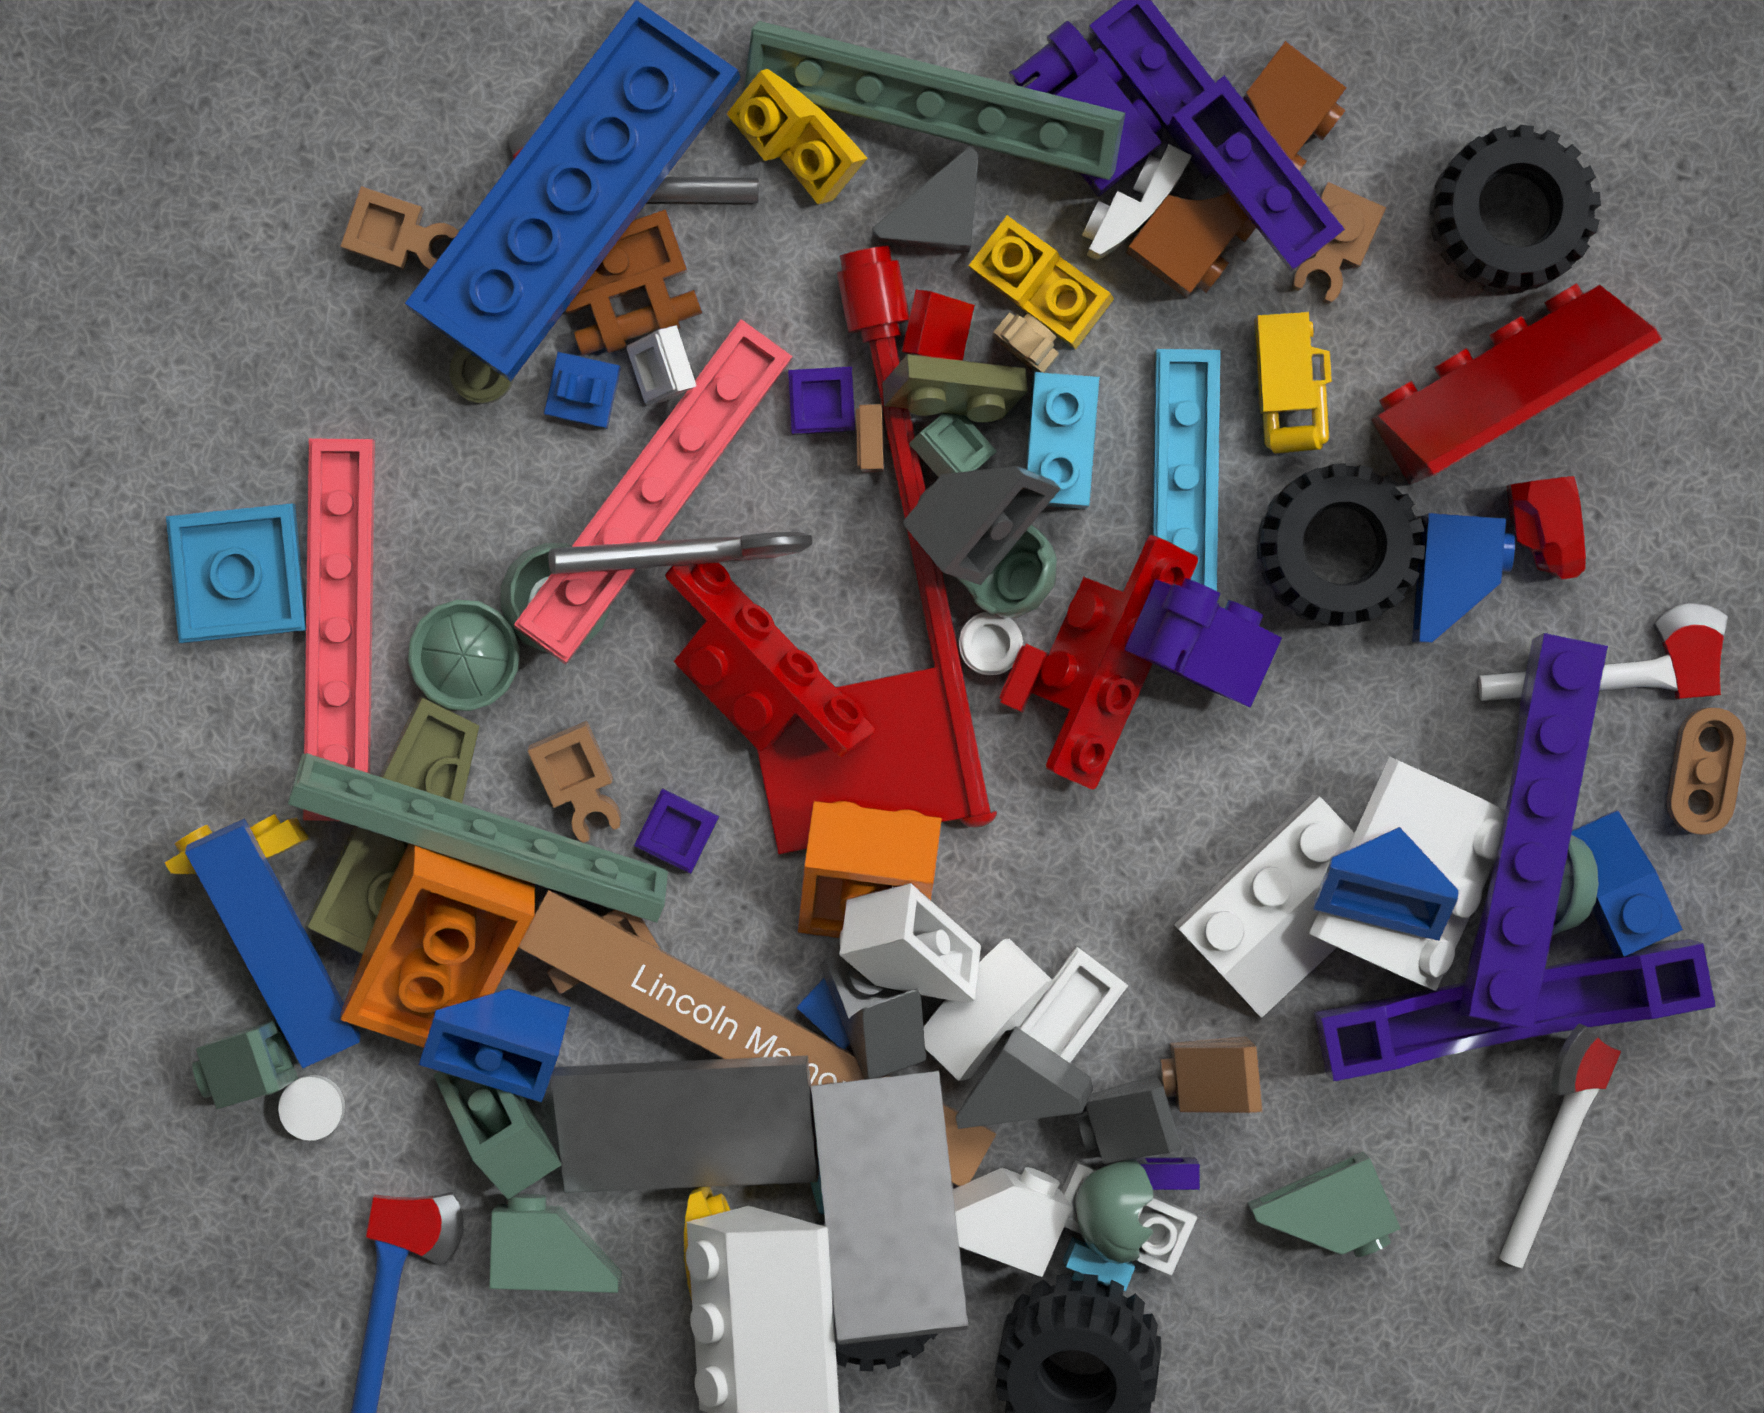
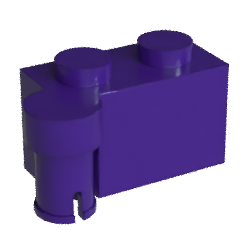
M1065 21L1046 36L1047 45L1015 70L1012 69L1009 75L1017 86L1022 87L1032 78L1037 77L1036 80L1025 88L1125 113L1116 169L1110 180L1079 173L1097 197H1099L1147 160L1149 155H1153L1159 150L1162 142L1156 136V133L1162 129V126L1141 99L1138 98L1131 104L1116 85L1123 77L1109 56L1101 48L1094 52L1073 24Z
M1185 578L1182 586L1176 584L1170 585L1156 579L1124 650L1206 690L1251 708L1282 637L1260 627L1259 625L1264 615L1232 600H1228L1225 608L1220 607L1217 601L1221 593L1203 584Z

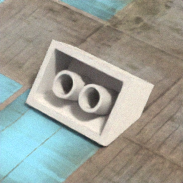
M1389 757L1347 851L1400 827L1459 890L1458 900L1439 941L1321 911L1318 912L1309 934L1436 991L1443 975L1453 963L1455 948L1465 926L1481 901L1482 889L1496 860L1505 810Z
M1313 794L1174 924L1261 1018L1337 948L1328 942L1310 935L1309 932L1319 912L1313 910L1314 900L1331 858L1347 851L1354 832L1320 796Z
M751 1206L688 1221L686 1262L691 1279L693 1310L690 1316V1323L695 1337L697 1366L695 1390L699 1398V1410L708 1413H840L828 1227Z

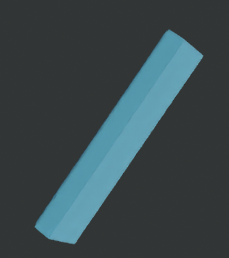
M1156 349L1153 535L1197 556L1198 564L1191 580L1217 591L1220 350Z

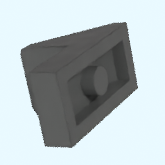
M839 954L827 958L819 964L864 1080L881 1078L926 1061L922 1005L918 989L904 993V991L875 986Z

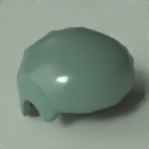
M1030 525L981 585L958 577L956 578L967 588L974 599V603L992 615L998 614L1003 618H1018L1037 609L1056 585V553L1045 535L1033 525Z
M1135 1159L1113 1163L1091 1173L1079 1186L1076 1198L1077 1223L1082 1238L1092 1252L1103 1260L1118 1265L1139 1259V1248L1153 1234V1230L1149 1227H1143L1138 1219L1139 1211L1151 1202L1154 1196L1153 1188L1145 1169Z

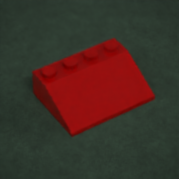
M1578 283L1544 302L1550 314L1534 324L1528 326L1523 316H1520L1489 335L1495 347L1474 359L1466 348L1434 367L1440 379L1418 391L1414 383L1410 381L1381 398L1379 402L1385 412L1374 417L1371 421L1407 482L1411 485L1444 470L1663 340L1654 326L1603 286L1598 285L1583 293Z

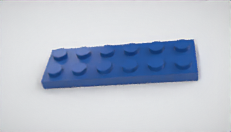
M635 0L405 302L408 309L511 382L741 79L738 69L638 0Z

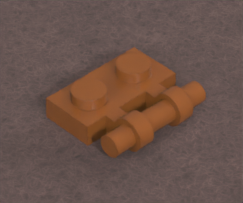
M666 209L632 221L567 307V314L592 307L597 321L595 325L574 332L582 356L604 348L607 349L608 353H612L626 348V340L676 325L680 329V321L703 314L695 290L670 298L665 285V280L688 272ZM646 287L652 305L616 317L610 300Z

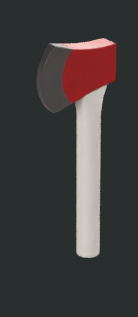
M1687 603L1670 609L1654 623L1666 655L1641 662L1604 665L1599 691L1636 687L1662 688L1675 691L1676 700L1721 695V653L1728 616L1706 604ZM1526 672L1479 676L1480 700L1521 698Z
M1580 1023L1573 1029L1558 1055L1553 1070L1551 1091L1558 1095L1564 1094V1099L1499 1256L1502 1261L1516 1267L1523 1268L1583 1119L1598 1091L1607 1088L1621 1053L1620 1050L1602 1042L1587 1026Z

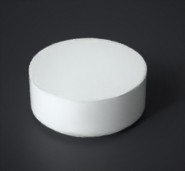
M983 612L972 617L963 627L959 637V650L964 662L972 670L984 675H998L1012 668L1023 645L1021 631L1011 618H1003L998 614L992 615L989 612Z
M319 1075L304 1076L292 1082L282 1093L278 1107L279 1117L284 1128L291 1135L302 1140H319L332 1133L341 1123L345 1112L344 1097L339 1087L330 1079Z

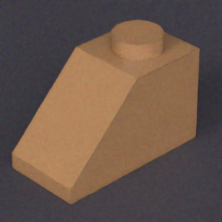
M1246 1036L1170 1043L1171 1058L1160 1059L1161 1082L1166 1097L1175 1096L1176 1107L1179 1112H1262L1257 1047Z

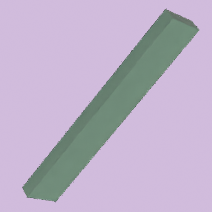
M758 21L751 29L745 88L748 87L760 70L769 69L800 91L816 106L1110 180L1115 173L1125 119L1124 112Z
M302 753L288 800L289 805L657 923L665 905L668 876L666 869L308 753Z

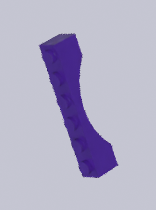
M1547 633L1532 639L1520 699L1515 756L1505 817L1486 902L1470 954L1459 1015L1519 1028H1534L1608 649L1606 645Z
M1684 939L1644 947L1627 956L1613 953L1545 967L1533 1029L1519 1028L1459 1015L1465 983L1439 987L1436 991L1429 989L1314 1012L1325 1072L1335 1082L1396 1070L1435 1058L1490 1045L1570 1031L1579 1023L1589 1028L1651 1020L1713 1008L1716 1005L1704 943Z

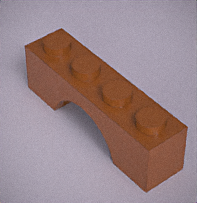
M1285 41L1248 89L1243 100L1300 171L1307 161L1297 153L1312 134L1323 141L1346 110L1336 102L1347 87ZM1229 192L1206 200H1188L1168 195L1129 245L1126 253L1183 297L1187 298L1196 286L1205 293L1209 291L1229 264L1228 261L1220 256L1222 251L1234 235L1245 243L1256 227Z

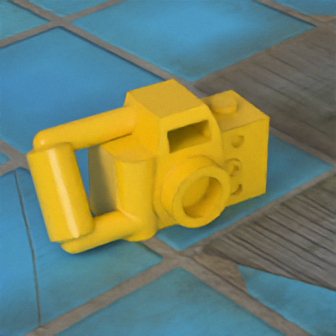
M1309 312L1257 315L1254 321L1260 413H1263L1265 445L1275 454L1321 450L1323 445L1329 440L1326 385L1332 382L1330 351L1311 347V337H1313L1314 331L1313 322L1309 321ZM1313 357H1320L1321 380L1313 381ZM1312 411V425L1282 428L1279 426V412Z

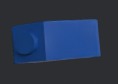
M1427 513L1421 516L1424 532L1420 533V543L1425 546L1424 560H1420L1417 567V572L1420 574L1416 580L1412 642L1432 643L1501 584L1502 571L1511 572L1515 554L1514 534L1505 533L1506 519Z
M1618 810L1572 830L1571 835L1583 840L1592 850L1597 864L1599 885L1596 902L1592 910L1611 952L1627 956L1683 930L1655 868Z
M506 989L436 1010L419 1065L542 1102L559 1056L571 1007L513 989Z

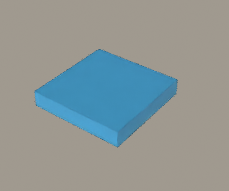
M295 504L166 516L179 643L306 631V604Z

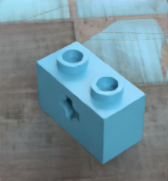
M1035 372L1033 376L1026 470L1054 480L1061 488L1047 506L1087 509L1090 506L1100 377Z

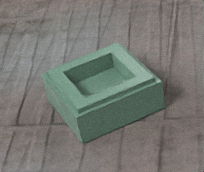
M943 413L909 443L938 477L941 474L976 471L997 452L965 415Z

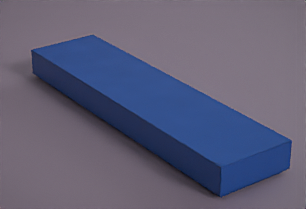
M246 819L237 821L188 844L185 853L302 1069L360 1043L361 1034L357 1026L340 1020L344 1002Z

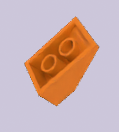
M409 843L391 878L341 1010L340 1020L424 1048L436 1010L495 992L535 916V884Z

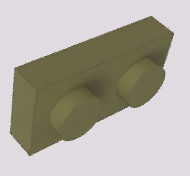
M909 354L904 357L882 383L884 406L905 408L911 413L921 416L937 413L966 415L975 422H991L1002 419L1027 393L1025 368Z

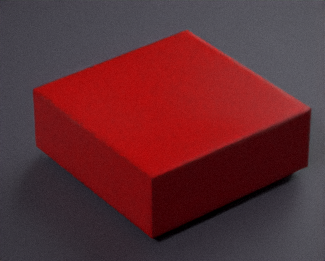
M916 289L902 352L911 355L963 361L975 305L933 291Z
M1029 644L1021 646L999 696L1000 703L1022 713L1024 712L1041 672L1042 665L1048 656L1047 652Z

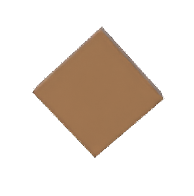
M882 404L859 405V408H856L858 469H861V472H884Z

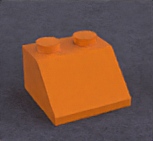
M814 801L804 866L798 933L840 938L848 899L910 883L931 900L942 818L924 816L913 810L891 812L861 808L857 804L846 801L834 803Z

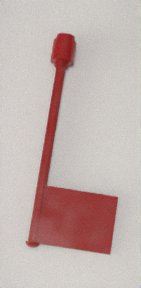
M879 246L840 255L842 271L837 272L836 275L848 333L861 332L863 343H870L906 519L918 504V500L926 488L919 455L909 445L915 438L910 411L905 408L884 406L882 383L900 363L895 337L901 336L899 324L908 322L910 314L899 260H892L889 246ZM909 531L908 536L935 667L836 687L842 695L849 697L860 707L863 716L875 728V732L867 741L843 757L836 755L799 715L772 746L761 753L758 751L778 854L807 849L814 801L823 803L846 801L857 804L861 808L891 812L913 810L924 816L942 818L941 822L960 819L964 825L974 828L986 826L996 818L997 811L990 810L943 572Z

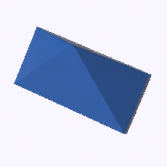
M1398 827L1331 858L1315 897L1313 910L1439 941L1457 903L1459 890L1414 841Z

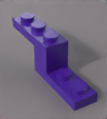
M1121 0L1089 25L1088 30L1180 148L1192 155L1190 158L1191 162L1205 180L1212 174H1215L1290 272L1345 230L1225 75L1216 82L1211 78L1151 0Z

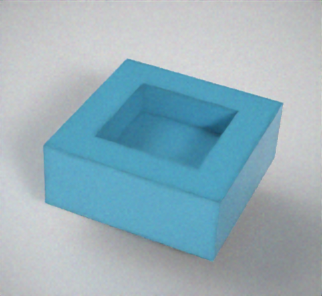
M1074 1237L1071 1238L1063 1258L1065 1266L1075 1271L1072 1277L1073 1281H1083L1084 1274L1098 1275L1097 1283L1108 1286L1111 1280H1114L1124 1286V1291H1126L1135 1269L1132 1262L1118 1265L1103 1260L1092 1252L1086 1242Z

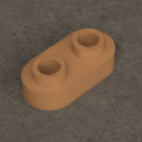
M1722 708L1698 709L1688 715L1679 728L1667 794V810L1672 821L1679 828L1689 833L1701 835L1715 833L1728 824L1735 810L1746 747V732L1738 717L1728 710ZM1707 727L1716 729L1720 735L1719 746L1711 752L1704 750L1699 743V736ZM1696 790L1704 791L1709 797V806L1701 814L1693 813L1688 806L1689 796Z

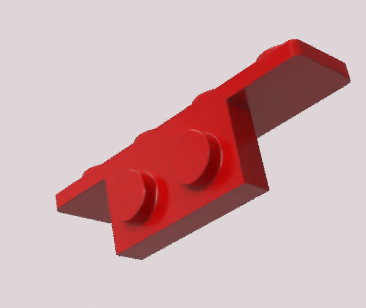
M1150 535L1143 546L1123 592L1083 577L1031 692L1070 710L1046 762L1047 770L1092 790L1098 786L1152 666V663L1124 650L1155 580L1157 579L1170 585L1182 586L1185 578L1191 579L1198 564L1197 556L1160 537Z
M719 562L671 566L665 574L666 579L707 620L673 662L760 753L772 746L798 715L840 757H843L867 741L875 732V728L863 716L860 707L852 699L842 695L819 671L814 659L806 652L799 650L774 624L771 615L764 608L754 604L731 580L728 571Z

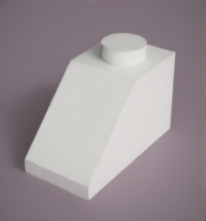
M910 883L847 900L844 925L840 933L839 955L875 986L905 992L918 989L921 995L961 1003L975 1001L981 945L913 884Z
M1029 1167L1024 1168L1022 1175L1005 1168H1000L953 1189L959 1247L1043 1277L1072 1210V1206L1061 1190L1058 1189L1060 1182L1057 1179Z

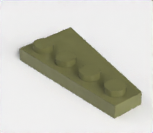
M419 696L379 777L462 803L479 725ZM354 826L305 923L307 928L363 954L391 878L409 843Z

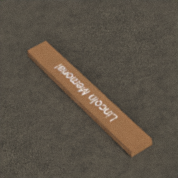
M549 888L519 945V948L724 1059L808 1055L811 1086L864 1080L856 1057L851 1052L844 1050L829 1040ZM943 1103L952 1183L962 1186L969 1183L993 1142L996 1132L987 1126L958 1129L956 1115L959 1111Z

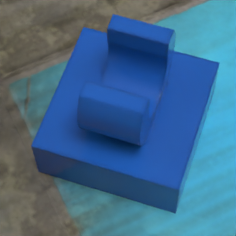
M557 352L544 414L608 429L621 366Z

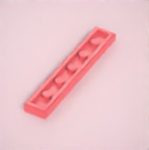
M740 319L696 378V387L685 393L572 547L658 541L791 361L792 356ZM637 568L551 574L514 623V628L566 665Z
M309 438L304 754L308 753L370 773L375 440ZM303 809V820L339 821Z

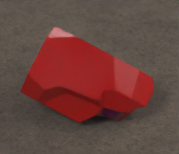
M1559 477L1507 485L1510 521L1515 527L1517 542L1531 551L1537 570L1553 574L1559 580L1577 578L1585 571L1586 552L1580 496L1575 477Z

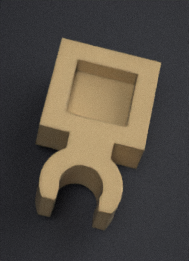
M1009 312L992 335V338L1033 372L1045 373L1059 355V352L1053 348V341L1056 339V336L1028 313L1021 317L1018 314L1014 316Z

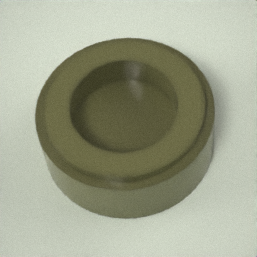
M462 347L455 352L451 359L449 374L452 385L462 397L471 402L489 404L498 401L507 394L513 384L514 379L510 382Z

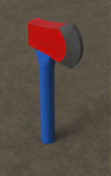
M454 1193L425 1197H392L376 1194L373 1196L366 1238L374 1239L376 1274L351 1413H377L399 1284L409 1251L440 1266L449 1260L459 1246L464 1233V1215L460 1202Z

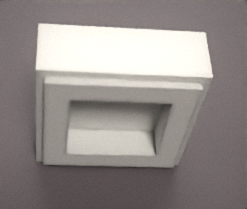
M677 325L657 330L627 346V351L646 406L667 401L696 387Z

